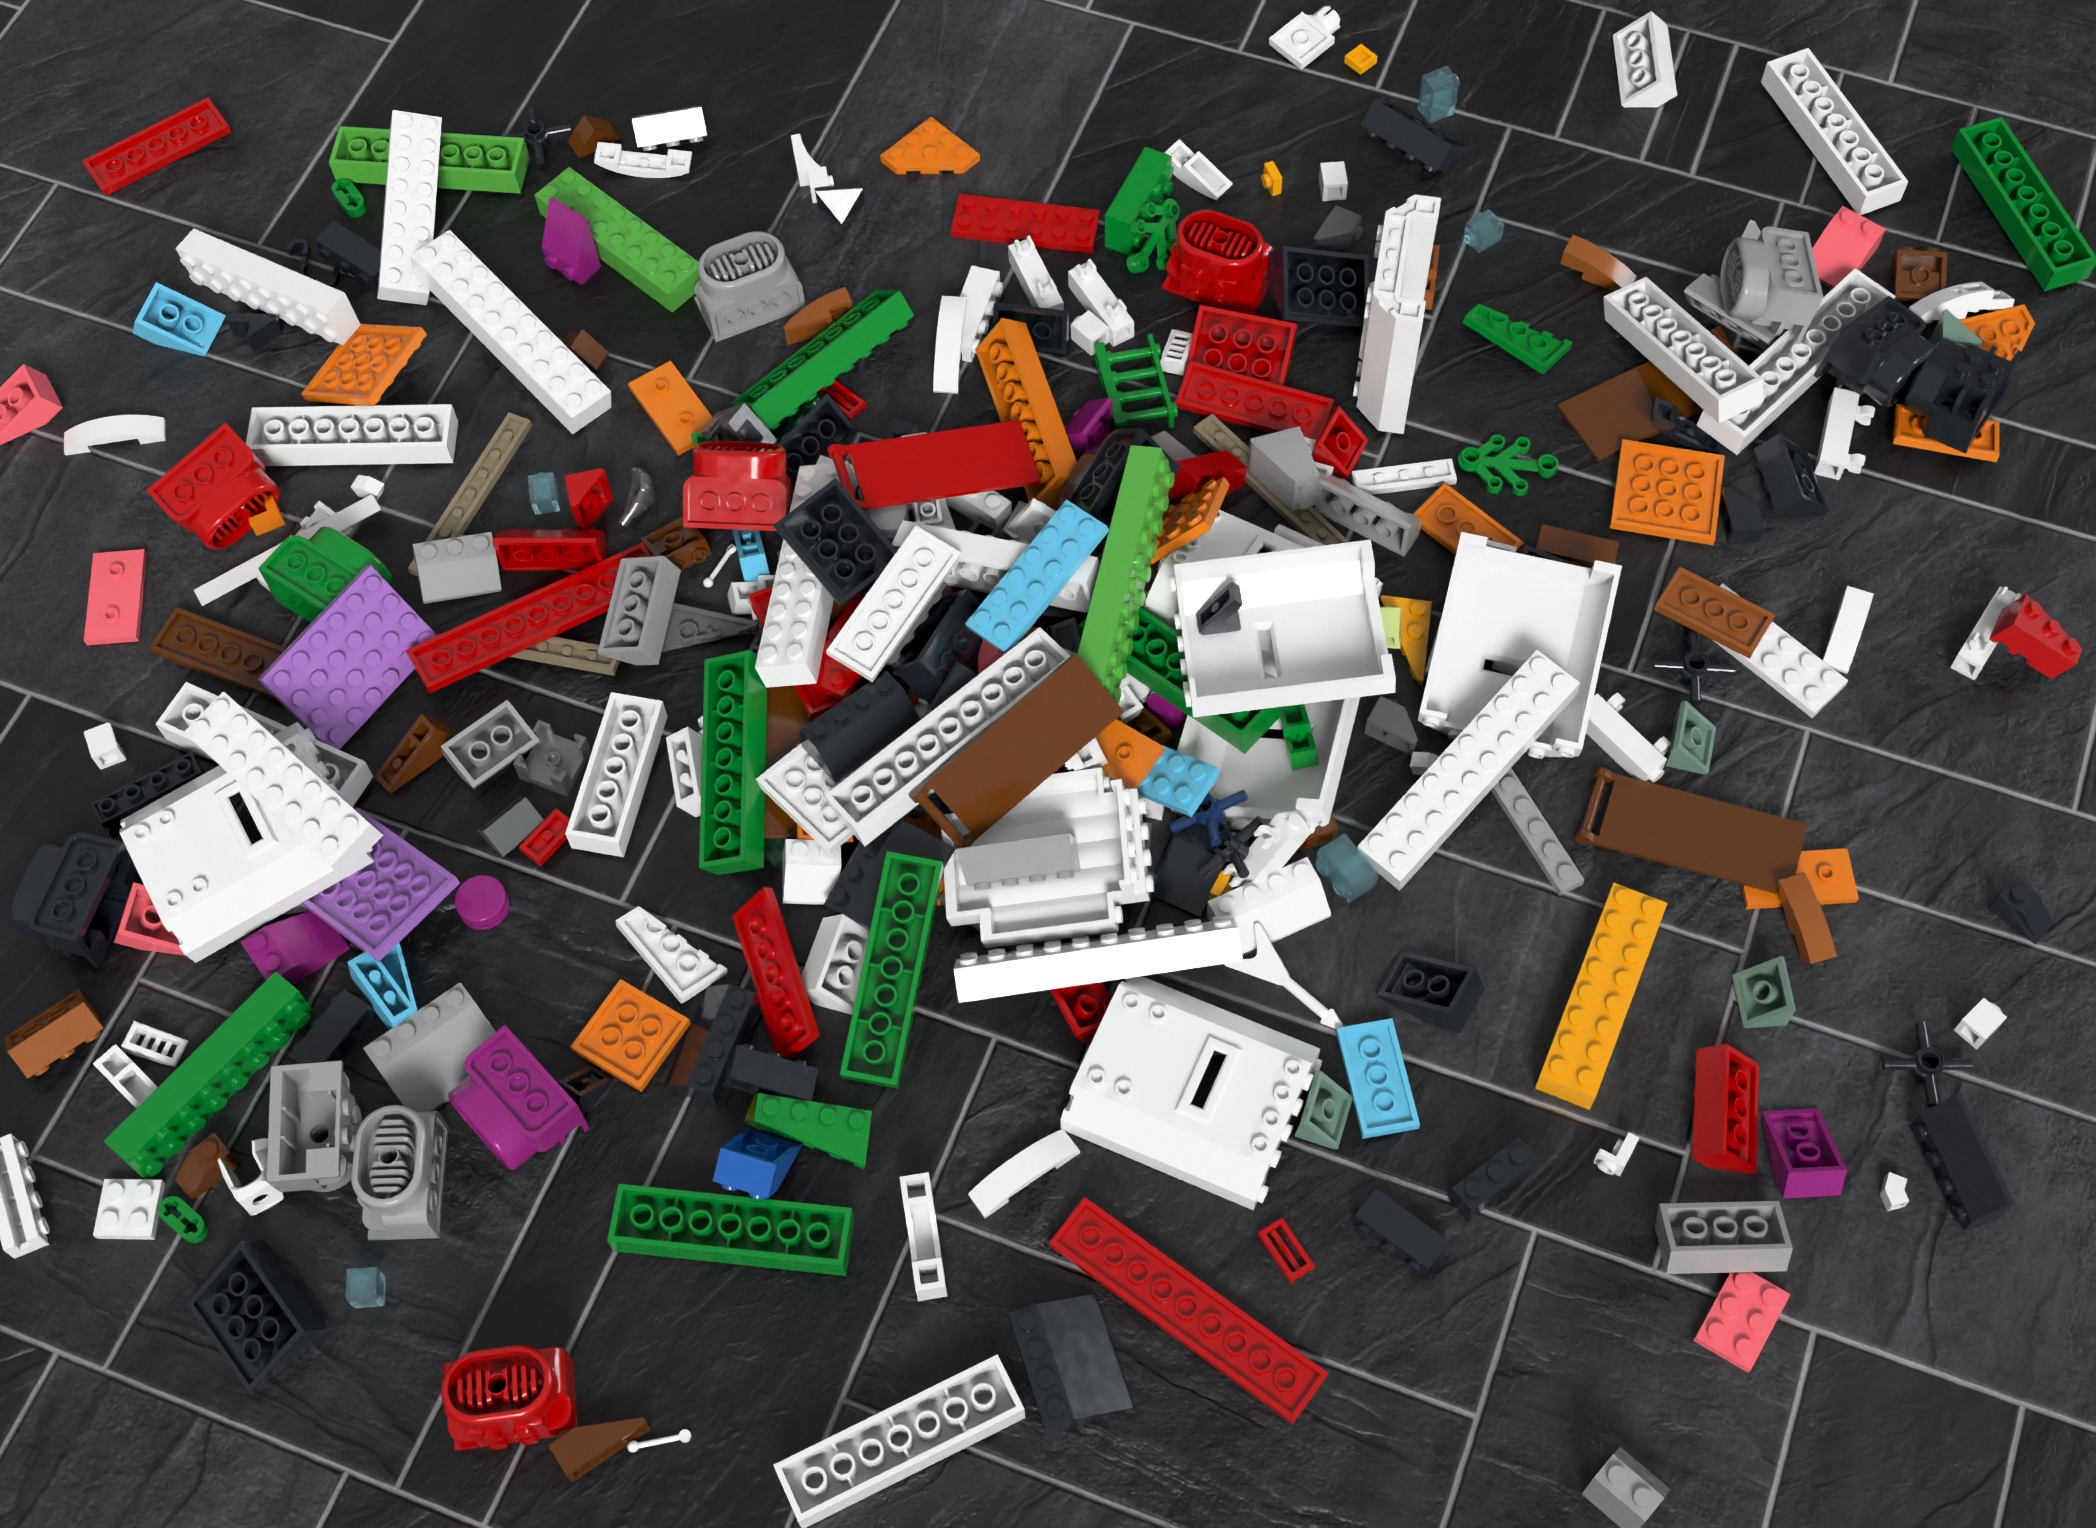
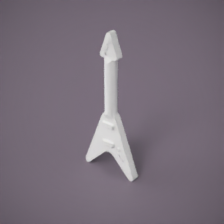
M1256 923L1257 955L1251 959H1243L1240 962L1226 963L1224 965L1284 986L1321 1018L1320 1022L1335 1029L1344 1027L1334 1009L1328 1010L1290 978L1286 967L1262 925Z

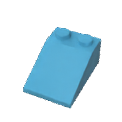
M156 282L135 320L133 334L156 345L205 357L226 315Z

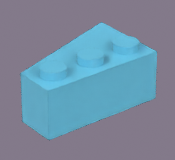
M400 943L379 962L365 952L348 961L351 979L388 1030H391L417 1012Z

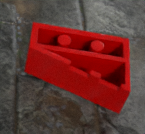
M1228 450L1175 461L1181 468L1174 478V485L1169 490L1168 498L1176 506L1181 503V500L1191 492L1196 494L1210 480L1214 479L1217 481L1222 477H1225L1230 484L1226 493L1228 495L1244 486L1248 467Z
M2027 594L2001 610L1989 637V640L1994 643L2000 641L2007 645L2008 652L2011 654L2019 653L2027 658L2026 663L2050 679L2075 666L2082 652L2079 643L2074 638H2071L2061 628L2060 624L2046 614L2041 605L2033 601Z

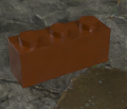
M1542 524L1536 549L1575 565L1592 569L1595 560L1614 564L1619 542Z

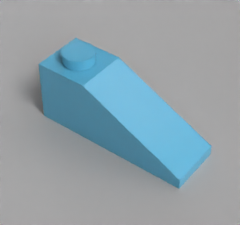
M732 529L744 581L754 582L757 581L758 575H770L759 530Z

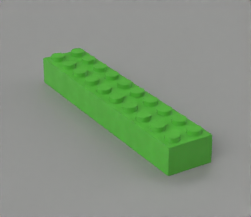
M1134 445L1130 447L1077 654L1117 704L1121 699V680L1125 679L1127 674V656L1133 650V632L1139 626V608L1145 602V584L1151 578V560L1156 557L1157 535H1160L1163 529V511L1168 509V491L1174 485V472H1171L1169 460L1166 459L1162 448Z

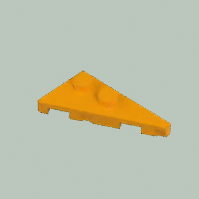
M1382 595L1381 607L1393 606L1401 608L1402 634L1400 650L1406 656L1410 665L1409 670L1412 677L1417 681V685H1423L1432 601Z

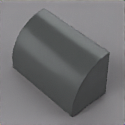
M519 796L479 828L478 832L498 854L504 857L530 836L544 819L526 797Z

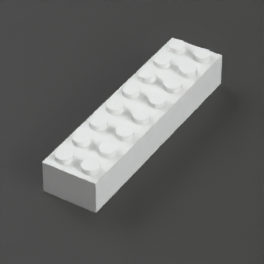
M1806 48L1767 62L1761 83L1855 212L1863 215L1901 201L1908 180L1810 49Z
M398 110L392 111L377 299L427 305L430 290L412 272L410 255L433 241L442 117Z
M193 229L175 248L181 258V263L190 273V279L197 285H205L214 292L228 295L234 301H242L255 310L258 308L267 314L277 315L278 318L285 320L288 324L302 327L310 334H318L328 342L334 341L344 345L361 325L344 292L199 230Z
M1647 277L1604 296L1605 320L1718 423L1763 403V378Z
M452 404L255 407L251 410L246 445L259 457L265 466L453 463L458 419Z
M904 520L892 542L893 546L898 550L915 526L920 527L961 552L960 559L944 580L947 585L985 593H991L1030 545L1016 540L995 538L991 535L983 536L965 530L957 531L943 526L936 527L917 521L909 522ZM1089 555L1049 605L1088 613L1100 568L1098 558Z
M185 682L156 722V726L166 740L213 760L184 731L218 696ZM242 707L272 735L287 728V726ZM317 740L314 743L318 750V754L315 757L318 762L322 761L329 771L330 775L326 777L329 784L334 783L341 797L353 807L373 778L370 769L365 761Z
M224 691L184 731L188 737L312 851L343 877L383 836L381 832Z
M997 1354L773 1466L801 1528H806L1024 1419L1025 1410Z

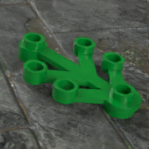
M1165 199L1159 206L1153 202L1142 204V216L1150 218L1158 215L1160 219L1157 223H1145L1141 219L1131 222L1130 230L1133 235L1151 233L1141 251L1128 256L1127 267L1131 273H1141L1148 268V257L1155 245H1157L1156 265L1159 270H1166V265L1170 258L1169 255H1166V246L1167 250L1171 253V248L1177 239L1175 222L1178 220L1180 208L1174 199ZM1166 227H1167V234H1168L1167 243H1165V228H1166Z
M1499 434L1493 435L1490 441L1478 449L1475 447L1465 448L1458 456L1459 466L1465 471H1475L1487 483L1486 489L1492 494H1497L1501 491L1503 481L1501 478L1493 476L1486 467H1493L1512 485L1514 495L1524 496L1527 493L1528 482L1520 479L1511 469L1538 472L1542 477L1549 478L1556 474L1559 465L1558 459L1550 454L1542 455L1538 461L1511 459L1517 454L1528 453L1531 442L1526 437L1517 438L1513 445L1495 457L1486 456L1492 451L1500 452L1503 450L1505 438ZM1493 442H1499V443H1501V444H1500V445H1496V444H1494ZM1519 444H1524L1526 447H1520ZM1492 483H1495V484H1497L1498 486H1497V487H1494V486H1492L1491 484H1492ZM1516 486H1522L1524 489H1518Z

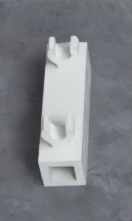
M1030 235L1027 236L1026 240L1019 242L1017 239L1014 241V244L1008 245L1009 262L1031 306L1064 310V302Z
M1089 259L1082 265L1078 264L1068 271V286L1086 311L1089 310L1109 326L1110 344L1114 347L1133 338L1134 321L1127 313V307L1121 299L1118 300L1098 274L1092 260Z
M1834 388L1828 402L1814 471L1815 475L1840 480L1845 468L1852 473H1861L1866 456L1862 454H1848L1854 422L1857 420L1862 425H1870L1875 407L1869 405L1858 406L1860 396L1858 393L1848 389Z
M2006 586L1998 588L1950 668L1975 681L1998 643L1989 640V637L2001 610L2021 598V594L2017 593L2016 595L2008 590Z
M1597 693L1593 697L1586 734L1632 778L1646 782L1651 781L1652 783L1658 781L1665 772L1663 768L1667 759L1664 755L1669 752L1667 748L1672 743L1663 736L1654 745H1651L1618 713L1623 708L1621 704L1625 702V699L1619 693L1614 694L1607 702Z
M1298 810L1278 813L1268 825L1258 827L1254 832V836L1258 837L1249 847V854L1244 860L1249 870L1248 877L1240 878L1233 863L1229 864L1223 871L1224 875L1232 874L1233 880L1229 883L1230 887H1241L1282 869L1311 834Z

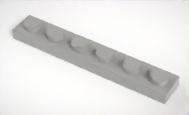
M1510 768L1491 789L1493 795L1557 894L1560 896L1583 885L1584 878L1512 768Z

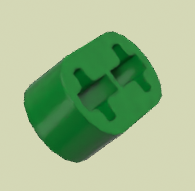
M339 179L333 183L332 191L346 214L353 218L364 215L367 211V206L363 196L354 184L348 179ZM354 202L357 206L354 207L351 203Z
M170 1196L162 1200L158 1207L160 1218L185 1241L198 1243L206 1237L209 1230L208 1224L181 1198ZM173 1206L182 1215L176 1218L168 1211L170 1207ZM190 1221L198 1228L197 1232H191L185 1224Z

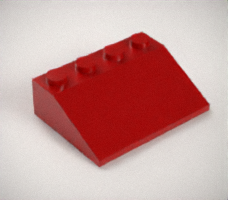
M1199 305L1185 373L1189 362L1194 361L1284 386L1295 346L1298 326L1296 323Z

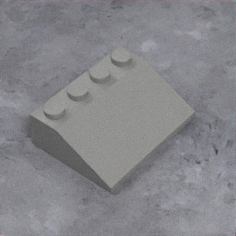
M459 982L363 1049L403 1106L415 1112L435 1111L449 1101L448 1093L469 1076L465 1069L467 1056L495 1034L496 1031L461 982Z

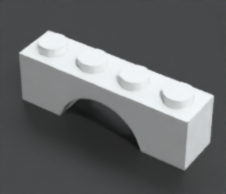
M929 1172L901 1176L900 1184L918 1301L947 1297Z

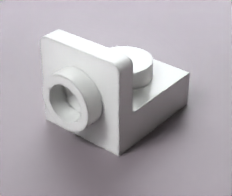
M1628 1132L1624 1141L1618 1139L1611 1153L1599 1149L1594 1163L1598 1165L1601 1171L1610 1175L1616 1174L1620 1177L1639 1137Z

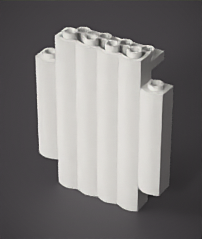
M1102 767L1052 774L982 834L971 847L1069 833L1077 839L1081 871L1073 872L1074 877L1057 879V875L1046 876V881L1030 883L1028 878L1018 880L1019 884L1003 887L1002 882L992 883L991 889L975 890L974 886L966 885L957 850L955 849L944 868L946 919L951 926L980 923L981 942L985 948L1118 932V923H1123V913L1121 906L1117 905L1150 901L1149 892H1154L1152 875H1147V866H1152L1150 849H1145V840H1149L1148 824L1143 823L1142 814H1147L1145 797L1140 798L1137 788L1125 789L1122 779L1111 780L1110 776L1106 777ZM954 813L945 814L946 818L962 836L970 832ZM941 829L942 841L954 847V842Z

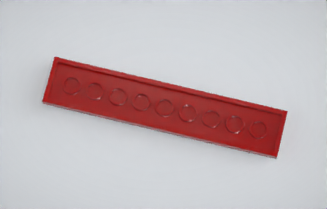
M642 542L406 650L407 656L430 694L607 612L621 559L652 557V555Z
M1086 1197L1083 1198L1049 1242L1051 1248L1291 1424L1295 1423L1328 1376L1327 1371Z

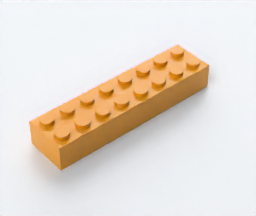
M1613 883L1535 1089L1590 1110L1667 906L1666 902Z

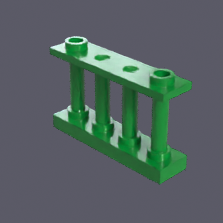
M1147 334V347L1117 353L1106 352L1104 342L1094 344V360L1104 398L1113 400V431L1125 429V426H1129V423L1164 416H1166L1168 427L1174 428V417H1178L1177 406L1175 402H1171L1159 357H1161L1160 345L1154 342L1152 334ZM1149 357L1152 366L1120 373L1111 371L1110 366H1113V363ZM1155 377L1157 387L1125 393L1116 390L1118 383ZM1159 396L1163 407L1130 413L1121 409L1123 403Z

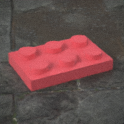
M1753 1272L1729 1273L1693 1341L1749 1373L1790 1294Z

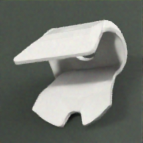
M268 1138L252 1140V1154L261 1170V1174L246 1186L242 1187L237 1175L221 1158H218L224 1180L234 1198L245 1208L250 1216L257 1215L284 1199L283 1192H279L267 1183ZM268 1194L264 1199L253 1202L258 1196Z

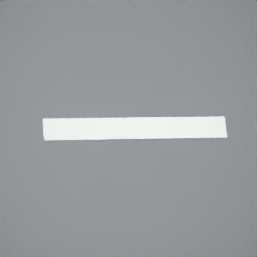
M371 494L297 535L309 540L319 528L324 526L341 532L380 511L381 508ZM280 544L194 589L201 605L204 606L261 575L258 568Z

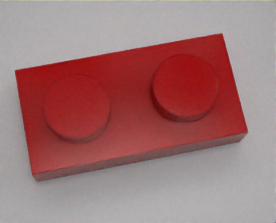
M555 809L519 846L520 851L541 867L567 840L565 833L570 818L558 809Z

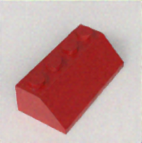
M512 529L501 530L492 540L503 570H583L607 558L608 542L604 530Z
M1728 1044L1697 1049L1694 1066L1696 1079L1693 1092L1695 1105L1692 1119L1694 1126L1693 1143L1691 1146L1692 1159L1711 1169L1754 1174L1756 1173L1759 1064Z

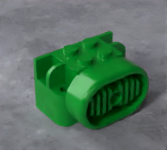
M326 526L319 528L309 540L299 535L288 537L258 568L275 600L310 623L366 565H371L390 586L393 581L389 570L373 553L339 531Z

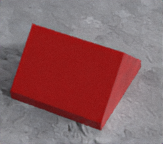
M1340 406L1335 407L1316 440L1313 460L1314 462L1334 467L1333 474L1342 478H1348L1369 440Z
M601 468L565 476L570 506L578 530L590 529L613 500L605 470Z
M1097 982L1050 989L1075 1037L1090 1045L1112 1000L1103 983Z

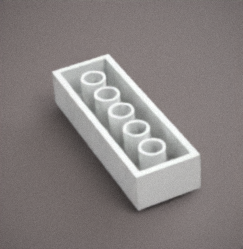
M611 692L565 833L571 848L624 857L668 717L663 701Z

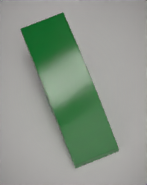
M1305 705L1279 707V723L1292 771L1319 765L1317 748Z

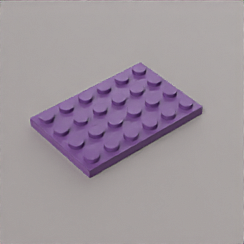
M366 565L257 680L306 728H309L320 742L340 750L415 669L407 656L406 650L437 635L371 565Z
M357 808L356 811L383 834L373 845V851L369 852L374 862L303 901L301 904L379 962L460 882L456 876Z

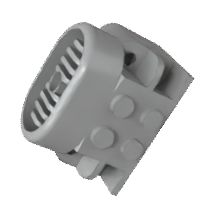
M1765 227L1762 229L1758 240L1737 237L1729 244L1720 271L1724 310L1729 317L1751 320L1752 324L1770 326L1771 332L1774 335H1780L1783 329L1792 330L1795 343H1801L1823 299L1808 232Z
M760 231L748 232L717 243L708 248L699 259L698 273L700 281L696 283L694 288L696 294L694 300L715 342L780 319L806 307L802 285L787 256H785L784 247L775 236Z
M342 1061L271 1066L267 1183L279 1192L302 1190L328 1192L344 1186L351 1180L355 1137L362 1123V1114L355 1102V1097L350 1093V1082L348 1076L343 1072ZM325 1134H328L327 1139L319 1143L321 1137Z
M389 1105L373 1111L360 1124L355 1137L351 1181L353 1189L358 1196L357 1201L363 1207L362 1220L366 1228H368V1240L439 1238L449 1126L438 1111L415 1112L405 1106ZM396 1157V1159L392 1163L388 1164V1162L392 1158Z

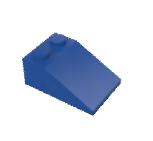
M747 1127L720 1148L713 1181L720 1183L721 1187L727 1190L736 1191L739 1189L749 1192V1196L756 1199L769 1198L778 1190L798 1155L802 1143Z

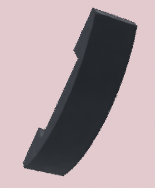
M1658 397L1653 398L1650 421L1665 436L1695 451L1725 455L1728 458L1738 457V455L1699 428L1696 422L1676 414L1677 406Z

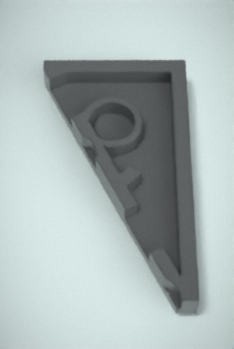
M673 603L662 652L757 632L759 624L753 620Z

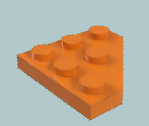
M930 117L881 154L880 159L884 165L896 174H906L907 171H920L921 174H940V171L954 170V174H963L980 161V154L934 118Z
M2025 304L1959 320L1983 341L1981 349L1989 352L1992 346L1998 347L1996 355L2011 361L2018 350L2022 351L2035 325Z

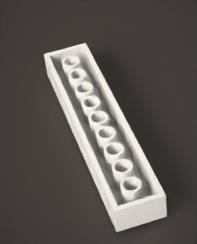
M450 230L410 255L412 272L572 434L611 408V391Z
M1855 268L1823 297L1800 344L1795 343L1793 331L1788 330L1749 365L1750 368L1763 378V403L1721 423H1718L1703 410L1697 426L1738 455L1819 379L1813 375L1841 329L1886 297L1891 296L1895 299L1896 296Z
M845 461L844 463L855 494L858 482L849 462ZM834 463L799 467L790 512L836 478L839 481ZM784 539L755 664V669L766 688L817 683L834 598Z
M1039 627L824 796L833 813L864 846L868 845L919 804L914 803L909 797L912 789L930 778L1068 659L1070 655ZM931 789L928 792L927 796H930L934 792V790Z
M1536 650L1358 845L1357 856L1400 891L1578 694L1580 682Z
M1220 915L1213 917L1212 922L1201 923L1200 919L1185 921L1184 926L1173 927L1172 923L1157 925L1156 930L1145 931V928L1140 927L1129 929L1128 934L1117 935V932L1100 934V938L1090 940L1089 936H1079L1072 938V942L1061 944V940H1051L1044 942L1042 947L1033 948V944H1024L1017 946L1015 951L1005 952V948L992 949L988 951V955L977 956V952L964 953L960 955L961 959H956L954 975L958 1001L961 1003L1243 961L1239 930L1235 918L1229 919V915Z

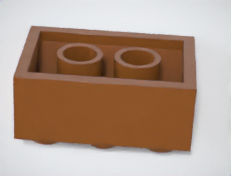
M77 989L5 1036L4 1040L8 1054L25 1076L29 1078L32 1075L39 1076L50 1068V1063L60 1058L62 1060L70 1056L76 1050L75 1047L82 1042L88 1043L96 1039L100 1035V1030L103 1029V1026L80 989Z

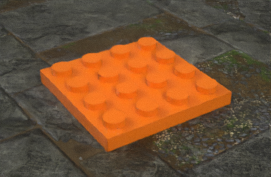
M361 324L344 345L339 344L301 395L306 401L374 406L379 402L381 395L387 387L394 382V378L401 368L407 364L413 352L420 347L422 340L427 334L422 327Z
M1622 439L1610 529L1714 545L1725 455Z
M1225 477L1217 481L1214 479L1210 480L1202 487L1201 491L1196 494L1194 492L1187 494L1181 500V503L1176 506L1171 504L1168 506L1167 511H1163L1162 533L1157 535L1156 557L1152 558L1150 565L1211 530L1230 486Z

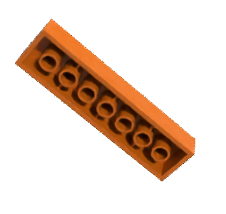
M1001 318L975 350L1001 423L1016 420L1021 422L1041 480L1039 484L1024 486L1029 502L1034 498L1057 511L1059 508L1060 491L1077 461L1026 323Z

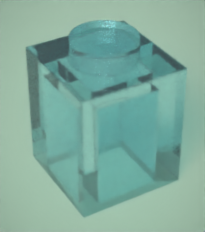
M1488 209L1466 222L1464 239L1469 246L1480 253L1502 239L1504 223Z
M541 472L529 475L530 502L535 515L560 511L558 485L554 473Z
M378 1267L347 1269L346 1300L354 1308L384 1306L386 1277Z

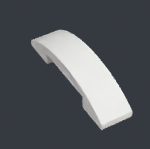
M598 142L594 163L625 175L643 178H669L689 173L692 152L668 149L667 155L622 151L621 144Z
M942 296L934 360V393L958 394L967 297Z
M117 415L90 420L64 432V454L67 456L91 452L92 445L138 439L140 444L166 441V420L163 417L150 415Z
M1061 1129L1030 1145L1006 1161L968 1193V1196L983 1217L986 1218L1009 1202L1008 1198L1053 1167L1058 1169L1080 1154V1150L1065 1130Z

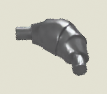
M639 467L631 469L633 477L624 508L625 512L618 521L625 527L629 525L633 518L646 511L655 499L653 479L644 469Z

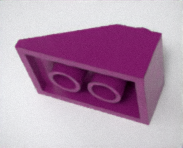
M551 197L548 202L542 242L544 260L552 269L556 268L561 271L567 279L574 280L582 285L601 267L589 221L554 197Z
M311 911L265 926L240 942L266 980L276 971L292 986L350 949L338 931Z
M1819 1108L1762 1111L1761 1119L1773 1176L1782 1198L1841 1195L1847 1168Z

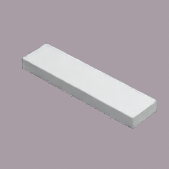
M1452 458L1356 470L1351 473L1353 486L1360 490L1368 491L1372 495L1438 487L1444 482L1447 485H1454L1457 482Z

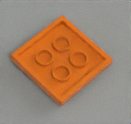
M620 979L573 1042L571 1049L642 1092L691 1022L685 1016Z

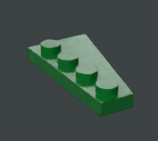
M1481 304L1475 306L1465 315L1463 324L1541 374H1544L1571 349L1573 343L1567 339H1564L1563 342L1552 338V333L1544 330L1542 333L1529 328L1530 324L1525 322L1508 320V315Z
M762 1093L757 1094L753 1117L754 1125L785 1138L791 1137L803 1142V1145L812 1149L814 1147L830 1153V1156L839 1160L842 1158L852 1162L854 1166L861 1169L865 1167L872 1111Z

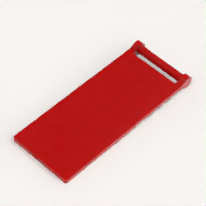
M1019 420L851 445L832 444L827 449L829 458L833 459L841 485L864 511L1039 484L1041 480ZM849 454L864 501H859L855 498L843 460L845 455Z

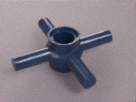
M1243 789L1218 800L1208 792L1192 817L1186 815L1169 823L1170 829L1173 833H1176L1195 823H1200L1207 828L1211 845L1219 846L1222 841L1218 827L1225 821L1226 813L1224 810L1248 800V795Z

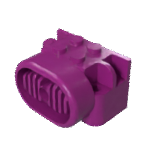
M506 1025L467 1056L465 1069L469 1076L448 1093V1099L454 1108L509 1170H516L536 1152L547 1151L558 1142L563 1146L567 1142L565 1136L578 1125L585 1132L590 1129L578 1105Z

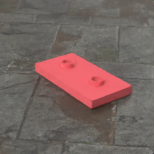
M145 549L93 553L84 633L86 645L139 641L147 552Z

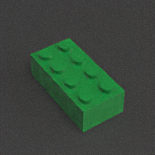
M1148 147L1144 148L1105 214V247L1126 255L1133 254L1136 248H1140L1144 234L1133 235L1130 230V224L1132 221L1140 219L1145 223H1153L1154 217L1144 218L1142 216V204L1153 202L1159 206L1166 196H1170L1173 189L1171 177L1174 171V167L1171 166V155Z

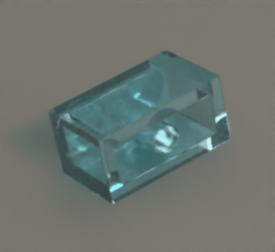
M1448 66L1422 76L1418 109L1429 124L1454 114L1460 82L1458 76Z
M1345 833L1318 850L1316 866L1323 876L1327 875L1333 882L1332 885L1335 892L1340 897L1344 896L1349 903L1376 886L1378 873Z

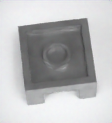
M745 403L717 412L700 432L707 441H710L719 429L730 441L775 444L777 441L774 435Z
M538 720L533 728V732L540 742L532 748L526 760H524L522 754H519L513 765L520 779L568 796L592 753L586 737L579 734H574L576 742L555 735L549 723Z

